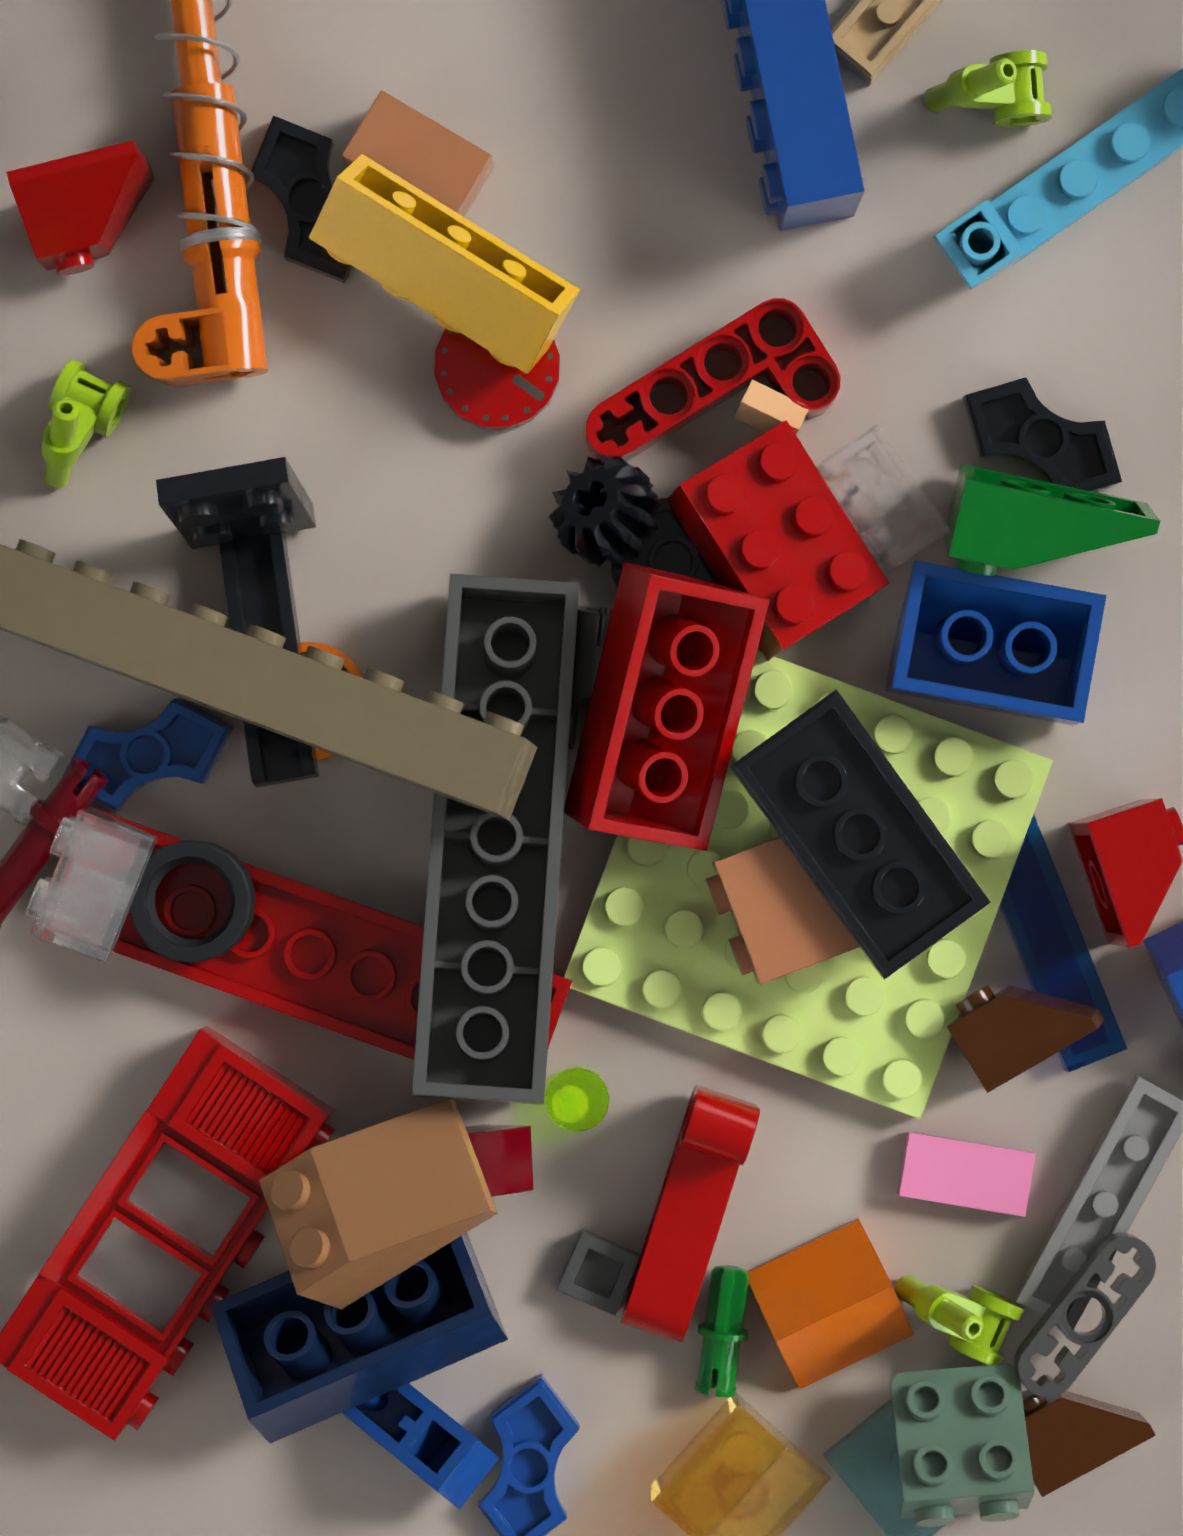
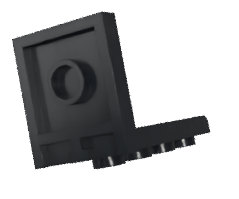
M286 457L156 480L159 506L192 549L215 545L220 546L230 628L246 635L250 624L259 626L285 637L286 641L283 649L302 655L285 533L315 528L316 522L313 503ZM243 721L250 775L256 788L319 777L316 749L314 747Z

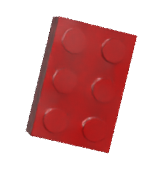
M787 420L681 483L666 499L719 585L770 600L758 645L767 661L890 584Z

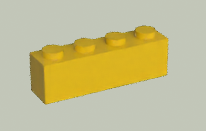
M363 154L337 176L309 236L310 240L325 248L328 254L336 261L354 266L378 281L389 294L397 298L407 299L434 316L436 321L447 330L465 335L489 350L490 354L500 363L516 367L526 374L530 372L551 346L580 292L579 288Z

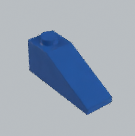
M409 1383L342 1412L343 1415L459 1510L500 1459L479 1439Z

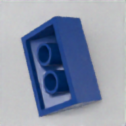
M915 560L896 628L885 692L1067 725L1084 723L1107 595L998 575H980L959 568Z

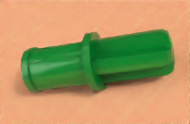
M721 1265L713 1268L705 1323L698 1325V1334L703 1336L695 1390L705 1395H710L711 1388L716 1387L717 1370L718 1380L715 1397H733L736 1395L735 1384L741 1341L748 1340V1330L743 1328L749 1283L748 1272L736 1266Z

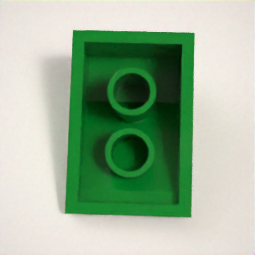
M960 463L943 538L948 556L959 559L957 565L959 569L980 575L995 576L997 567L1015 570L1155 535L1158 533L1160 520L1148 503Z

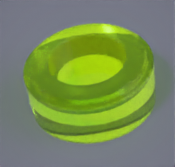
M581 1066L566 1068L557 1073L549 1083L546 1092L547 1111L552 1120L566 1130L581 1132L592 1129L603 1120L608 1111L609 1091L603 1078L592 1069Z

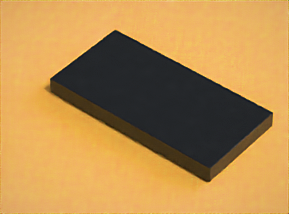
M837 689L729 766L882 979L885 980L991 903Z

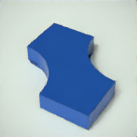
M176 698L170 702L156 720L136 730L110 732L88 726L71 759L72 761L74 757H79L91 763L87 768V773L77 787H81L95 767H97L105 774L109 782L105 787H102L93 800L115 811H120L123 804L135 791L158 779L180 777L205 784L233 727ZM71 761L69 762V764H68V766H67L65 772H66V771L68 770V768L70 767Z
M541 1374L494 1409L490 1415L501 1438L503 1462L496 1482L490 1491L478 1501V1507L500 1536H545L567 1519V1513L556 1491L555 1469L562 1449L578 1432L580 1424Z

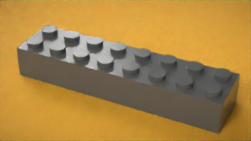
M450 574L441 694L464 703L461 714L484 722L487 712H491L524 725L521 737L526 738L537 746V750L510 820L434 793L412 1085L413 1096L544 1104L580 583Z

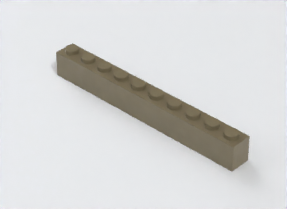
M19 539L16 549L0 544V630L503 819L510 820L537 750V746L526 738L521 737L524 725L491 712H487L484 722L461 714L464 703L432 690H427L423 700L401 692L404 681L372 668H367L364 678L341 670L345 662L343 658L312 646H308L305 656L283 649L286 641L285 637L256 625L250 624L246 635L224 627L228 618L226 615L196 603H191L188 613L167 606L170 595L145 584L134 581L130 592L112 586L109 583L113 574L88 563L76 560L73 570L66 569L52 563L56 553L31 542Z

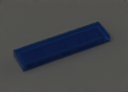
M1033 814L999 907L1032 990L1096 1007L1105 1018L1097 1030L1057 1052L1064 1070L1071 1072L1127 1049V1046Z

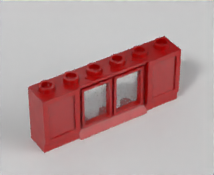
M209 1026L199 1029L0 1332V1364L6 1367L7 1371L114 1441L127 1424L138 1431L159 1399L158 1396L150 1392L151 1387L163 1370L174 1376L193 1348L194 1343L185 1338L198 1316L209 1323L213 1317L210 1305L225 1299L230 1290L221 1285L220 1282L233 1262L244 1269L265 1238L264 1235L255 1230L268 1211L259 1180L308 1149L328 1142L335 1129L325 1122L334 1108Z

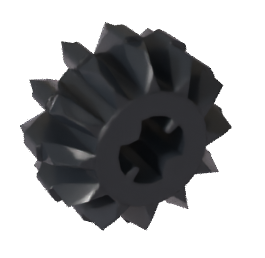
M588 456L584 472L580 474L566 470L570 484L564 490L552 492L556 503L560 506L548 516L553 522L554 528L559 531L557 538L561 540V545L573 555H579L588 564H594L598 567L606 560L623 565L626 551L629 548L644 552L640 538L645 532L659 530L655 519L651 515L662 506L658 500V495L651 490L653 484L650 482L648 475L639 467L634 468L632 465H629L623 458L611 456L604 462Z

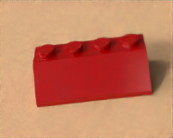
M624 562L564 806V813L588 830L707 851L769 599L689 576Z

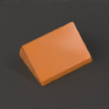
M859 1218L747 1271L752 1292L799 1390L914 1335L894 1287Z

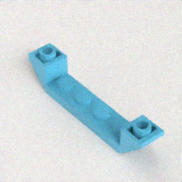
M1183 68L990 202L987 198L933 237L970 290L1015 265L1183 148Z

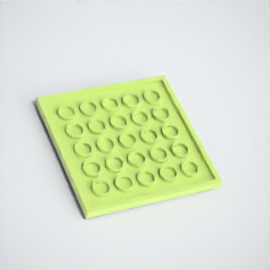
M757 650L707 851L617 835L564 978L572 980L570 988L921 1119L952 1035L947 1026L958 1018L960 1014L955 1004L965 999L1053 760L786 660L774 657L767 661L764 654ZM837 689L991 903L885 980L881 978L859 947L764 984H759L753 972L741 975L728 940L739 936L738 930L730 911L721 915L718 914L706 879L716 875L712 862L777 838L779 835L729 766Z

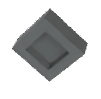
M582 1229L558 1283L557 1291L616 1316L640 1260V1253Z

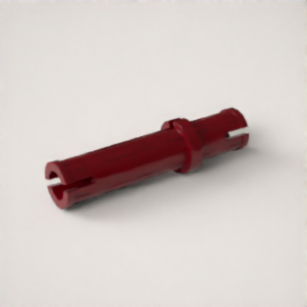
M74 757L70 767L56 784L46 800H37L31 808L30 814L33 818L0 861V928L63 839L70 841L79 829L76 823L102 787H105L109 782L105 774L95 767L81 787H77L91 764L88 761Z

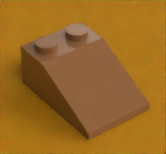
M449 1098L312 1147L259 1180L297 1295L339 1309L345 1308L498 1214L456 1101Z

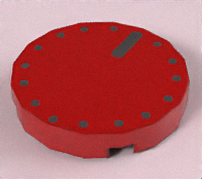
M446 328L435 349L434 376L444 402L460 419L481 429H509L531 422L549 405L559 384L560 354L554 340L546 353L528 374L516 367L500 363L490 354L489 350L465 335L452 332Z

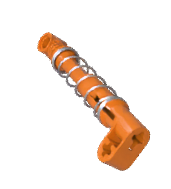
M171 0L174 31L157 33L155 36L158 40L175 39L181 87L164 93L162 97L164 99H172L178 151L171 152L169 156L172 159H179L185 210L179 211L176 216L186 218L188 234L182 237L179 243L181 245L180 251L182 252L183 262L192 268L197 310L158 315L147 319L138 327L133 337L132 354L135 363L143 373L173 387L243 379L268 372L255 260L261 254V233L250 224L246 195L247 189L254 181V174L243 165L239 132L246 124L247 117L246 113L235 104L233 85L222 83L225 78L234 72L240 63L239 54L232 47L217 40L215 22L227 13L233 4L232 0H226L224 9L215 16L212 0ZM217 46L229 51L233 55V65L223 74L220 71ZM237 112L240 114L241 120L239 125L237 120ZM244 172L247 174V177H248V181H247L246 184H245ZM199 327L204 367L198 368L197 359L184 351L173 353L171 364L159 358L160 352L169 349V339L176 341L184 347H195L193 328Z

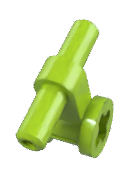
M1037 50L1013 51L992 57L990 64H970L952 72L946 82L927 89L924 93V104L929 111L934 113L955 105L961 108L994 110L995 125L1001 127H1022L1047 122L1052 119L1051 104L1044 102L1042 71L1048 68L1047 53Z
M75 359L68 361L52 390L48 404V410L52 412V417L44 429L41 454L46 461L44 479L49 486L62 488L69 483L72 465L78 460L95 432L107 438L112 435L128 405L132 391L131 385L120 380L116 381L113 385L86 372L85 364Z
M909 1275L901 1277L895 1285L897 1297L914 1307L917 1316L922 1321L937 1330L950 1334L946 1344L987 1365L1001 1364L1004 1355L999 1350L1013 1319L1020 1321L1025 1311L1024 1307L1012 1300L975 1284H972L967 1296L939 1285L927 1286Z

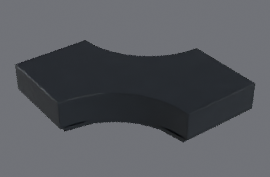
M273 115L251 172L254 174V180L265 185L276 195L286 212L289 232L284 256L287 261L345 283L352 265L336 261L328 254L325 248L309 239L332 188L329 162L334 145L333 140Z
M1026 377L963 396L980 457L991 455L1012 456L1036 467L1051 483L1092 491L1122 482L1105 420L1075 422L1056 415L1038 400Z

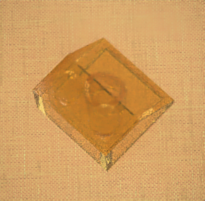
M736 1393L735 1396L730 1397L650 1486L652 1503L689 1536H780L828 1483L830 1476Z

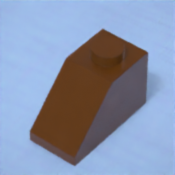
M986 985L955 1004L961 1014L947 1028L983 1087L989 1093L1094 1032L1101 1026L1105 1018L1096 1007L1011 985L994 994L989 985Z
M1028 1390L1022 1392L1033 1482L1042 1497L1156 1436L1151 1425L1136 1411L1069 1391L1048 1398L1037 1396Z

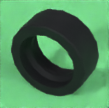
M184 840L161 847L142 863L131 883L129 910L136 932L151 950L171 961L198 963L224 955L243 940L254 920L256 892L250 872L234 853L216 843ZM187 863L205 864L216 870L226 881L231 895L230 913L223 926L211 936L197 940L181 938L168 931L159 920L155 907L156 889L163 877L173 868Z

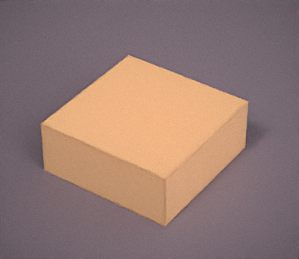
M751 380L734 419L763 433L787 420L797 435L809 409H805L793 403L789 397Z

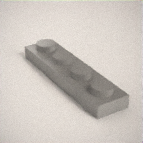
M1134 1075L1015 1292L1013 1299L1017 1303L1043 1316L1103 1238L1113 1233L1128 1232L1183 1131V1100ZM1117 1249L1110 1255L1108 1260L1112 1261ZM1094 1274L1087 1284L1097 1287L1101 1280ZM1080 1297L1070 1304L1067 1310V1322L1071 1329L1074 1330L1091 1297Z

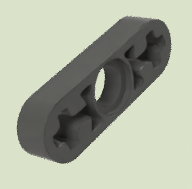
M1119 1232L1106 1236L1098 1243L1015 1353L1014 1367L1017 1369L1021 1383L1028 1391L1040 1397H1055L1064 1393L1073 1384L1151 1283L1156 1270V1261L1152 1250L1145 1242L1132 1234ZM1132 1248H1135L1137 1252L1133 1257V1261L1139 1269L1133 1277L1121 1273L1111 1284L1110 1288L1116 1293L1121 1294L1113 1304L1110 1298L1099 1288L1087 1283L1096 1274L1105 1284L1115 1270L1114 1264L1108 1260L1110 1255L1116 1249L1120 1253L1126 1254ZM1080 1297L1095 1298L1102 1308V1318L1099 1325L1089 1332H1077L1071 1329L1067 1322V1310L1070 1304ZM1056 1325L1067 1339L1081 1345V1347L1073 1355L1064 1345L1054 1360L1060 1369L1059 1374L1054 1379L1044 1374L1035 1381L1031 1378L1034 1376L1036 1369L1030 1362V1359L1036 1352L1046 1357L1058 1345L1059 1341L1048 1334Z

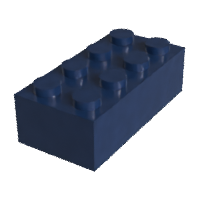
M468 1233L458 1237L343 1309L297 1295L289 1271L210 1305L247 1418L270 1444L508 1340Z

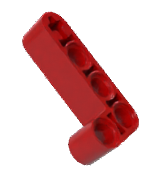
M772 298L752 308L598 404L590 412L586 421V443L589 451L596 459H600L602 462L609 456L629 461L748 387L751 380L757 381L764 376L767 377L775 391L789 397L793 403L809 409L805 418H813L823 414L831 407L840 389L841 376L835 362L803 311L795 303L787 299ZM780 317L791 325L793 340L781 347L771 346L761 338L759 324L767 318ZM717 350L728 351L737 358L740 371L732 379L717 380L706 371L704 365L705 358ZM805 370L817 372L826 382L827 394L816 401L802 399L794 390L793 377ZM673 384L684 392L686 404L677 413L663 414L652 406L650 401L652 391L659 385ZM638 400L643 418L653 429L645 432L642 420H639L625 431V445L618 447L613 440H607L602 443L598 439L603 434L602 422L610 418L616 426L623 424L634 417V407L629 403Z
M695 1085L640 1254L641 1257L627 1295L621 1324L681 1343L683 1342L739 1166L744 1165L753 1141L760 1115V1109L757 1104Z

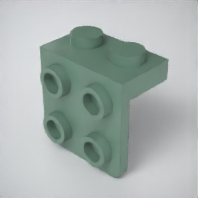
M998 1364L900 1372L893 1376L890 1384L900 1473V1482L897 1490L900 1519L915 1518L917 1526L935 1527L953 1523L955 1521L954 1515L980 1513L982 1521L997 1522L1015 1519L1019 1517V1509H1028L1035 1490L1021 1383L1017 1369L1014 1366Z

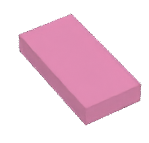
M907 1131L897 1194L903 1197L1025 1217L1036 1154L1026 1150Z

